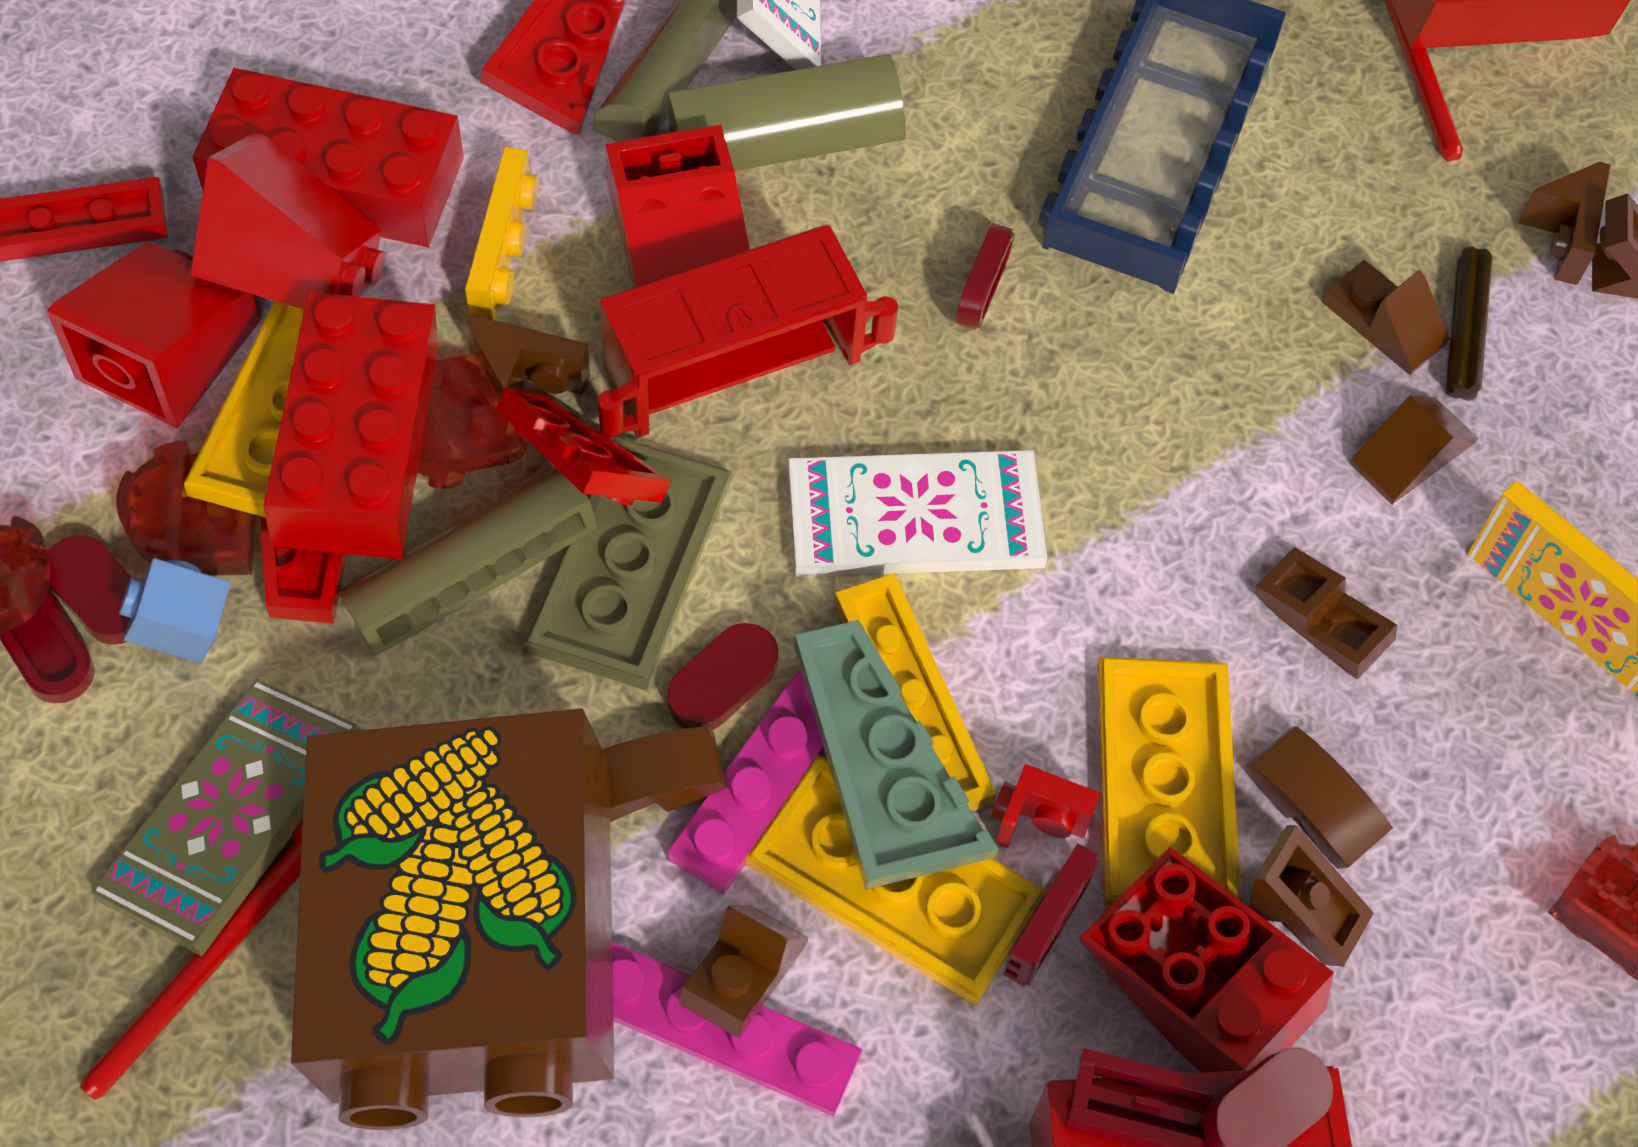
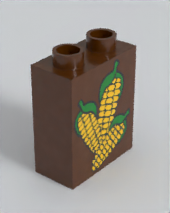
M583 708L307 736L291 1064L332 1103H339L338 1119L341 1123L355 1128L370 1130H393L413 1127L424 1123L428 1119L429 1096L484 1091V1108L491 1113L508 1117L548 1116L564 1112L573 1106V1083L615 1079L609 763Z

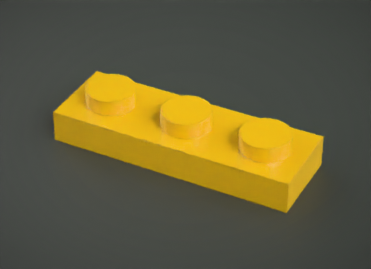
M504 146L465 288L469 317L473 314L495 320L499 304L509 305L514 284V272L512 269H509L512 256L521 257L526 241V222L521 220L524 209L534 210L539 188L538 175L530 174L528 150Z

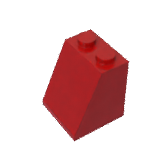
M254 132L208 158L190 276L304 310L308 291L359 296L370 285L375 286L377 284L385 261L384 251L378 250L382 229L269 137Z
M147 241L54 301L48 308L47 314L76 380L175 428H179L259 324L260 318L253 294L190 276L193 261L191 255L179 249H172L170 251L151 241Z

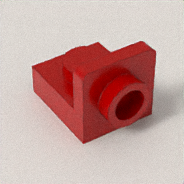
M1025 763L1017 785L1004 781L992 810L990 819L1001 823L996 844L1006 848L1009 847L1021 815L1032 818L1034 826L1050 836L1068 838L1072 834L1084 839L1101 793Z

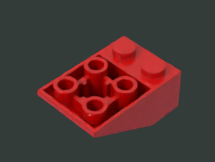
M721 124L605 144L608 191L634 288L750 250L735 171Z
M1171 846L1080 936V942L1173 1048L1200 1073L1251 1070L1269 1055L1291 1048L1327 1008L1334 972Z

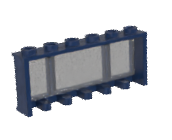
M1136 0L1130 20L1136 23L1133 30L1123 28L1113 55V60L1118 62L1116 69L1113 70L1106 67L1098 84L1095 100L1100 101L1097 110L1087 108L1082 118L1076 140L1082 142L1078 151L1068 149L1064 157L1057 182L1063 183L1059 194L1049 191L1038 220L1039 225L1047 227L1042 248L1047 250L1049 247L1158 285L1164 291L1174 294L1276 48L1287 12L1251 0Z

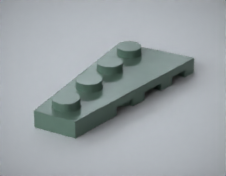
M859 620L795 634L794 649L865 890L995 858L999 848L988 830L981 828L968 807L969 799L955 776L952 778L949 776L932 748L934 742L921 721L916 722L900 696L901 688Z

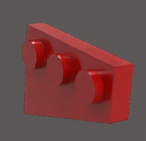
M505 387L496 409L515 427L514 431L519 436L528 440L582 494L605 496L612 501L626 506H632L634 500L662 502L672 482L670 479L546 393Z

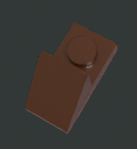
M1597 162L1537 188L1532 193L1518 221V224L1554 233L1549 250V256L1558 258L1554 280L1578 285L1595 254L1611 164Z
M1627 193L1605 201V226L1600 228L1601 243L1596 245V251L1592 258V291L1638 299V205Z
M1363 260L1327 289L1322 299L1324 305L1409 375H1412L1448 344L1450 340L1426 277L1420 270L1416 271L1400 286H1396L1366 260Z
M473 314L470 315L467 329L471 356L498 402L505 387L522 389L525 380L533 382L536 387L548 393L561 394L569 391L583 395L590 377L587 343Z
M1286 825L1254 879L1249 907L1267 921L1285 922L1321 963L1328 966L1344 967L1374 914L1297 825Z
M729 905L724 913L717 943L683 985L679 1004L740 1038L804 950L809 937L751 905Z

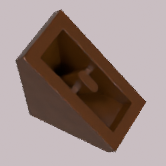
M1409 395L1355 454L1349 464L1393 505L1475 444L1479 438L1436 397Z

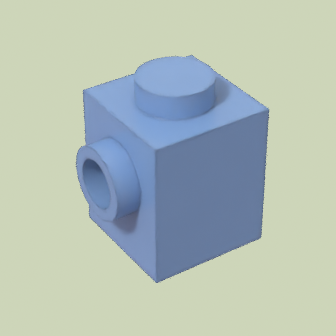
M153 558L143 579L131 577L126 587L119 609V615L130 618L123 641L186 660L202 662L215 641L231 582L203 574L198 567L185 561H161Z

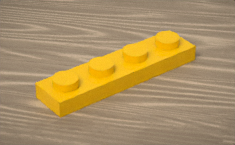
M895 573L835 592L834 605L842 623L859 620L901 688L900 696L916 722L921 721L934 742L932 748L951 778L955 776L969 799L967 805L973 812L993 805L996 797L995 789Z

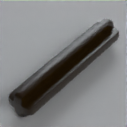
M1468 246L1462 250V254L1457 261L1446 391L1452 398H1462L1468 401L1475 399L1478 391L1482 388L1493 261L1492 254L1486 248L1477 249L1474 246Z

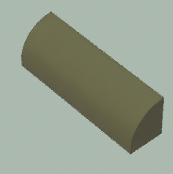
M676 0L596 112L593 119V131L618 142L655 136L669 115L668 93L688 88L737 17V0Z
M891 54L668 93L670 133L721 124L734 171L905 140L903 99Z
M554 467L403 554L402 559H393L339 590L337 593L376 656L402 643L598 529V525L588 496L582 494Z

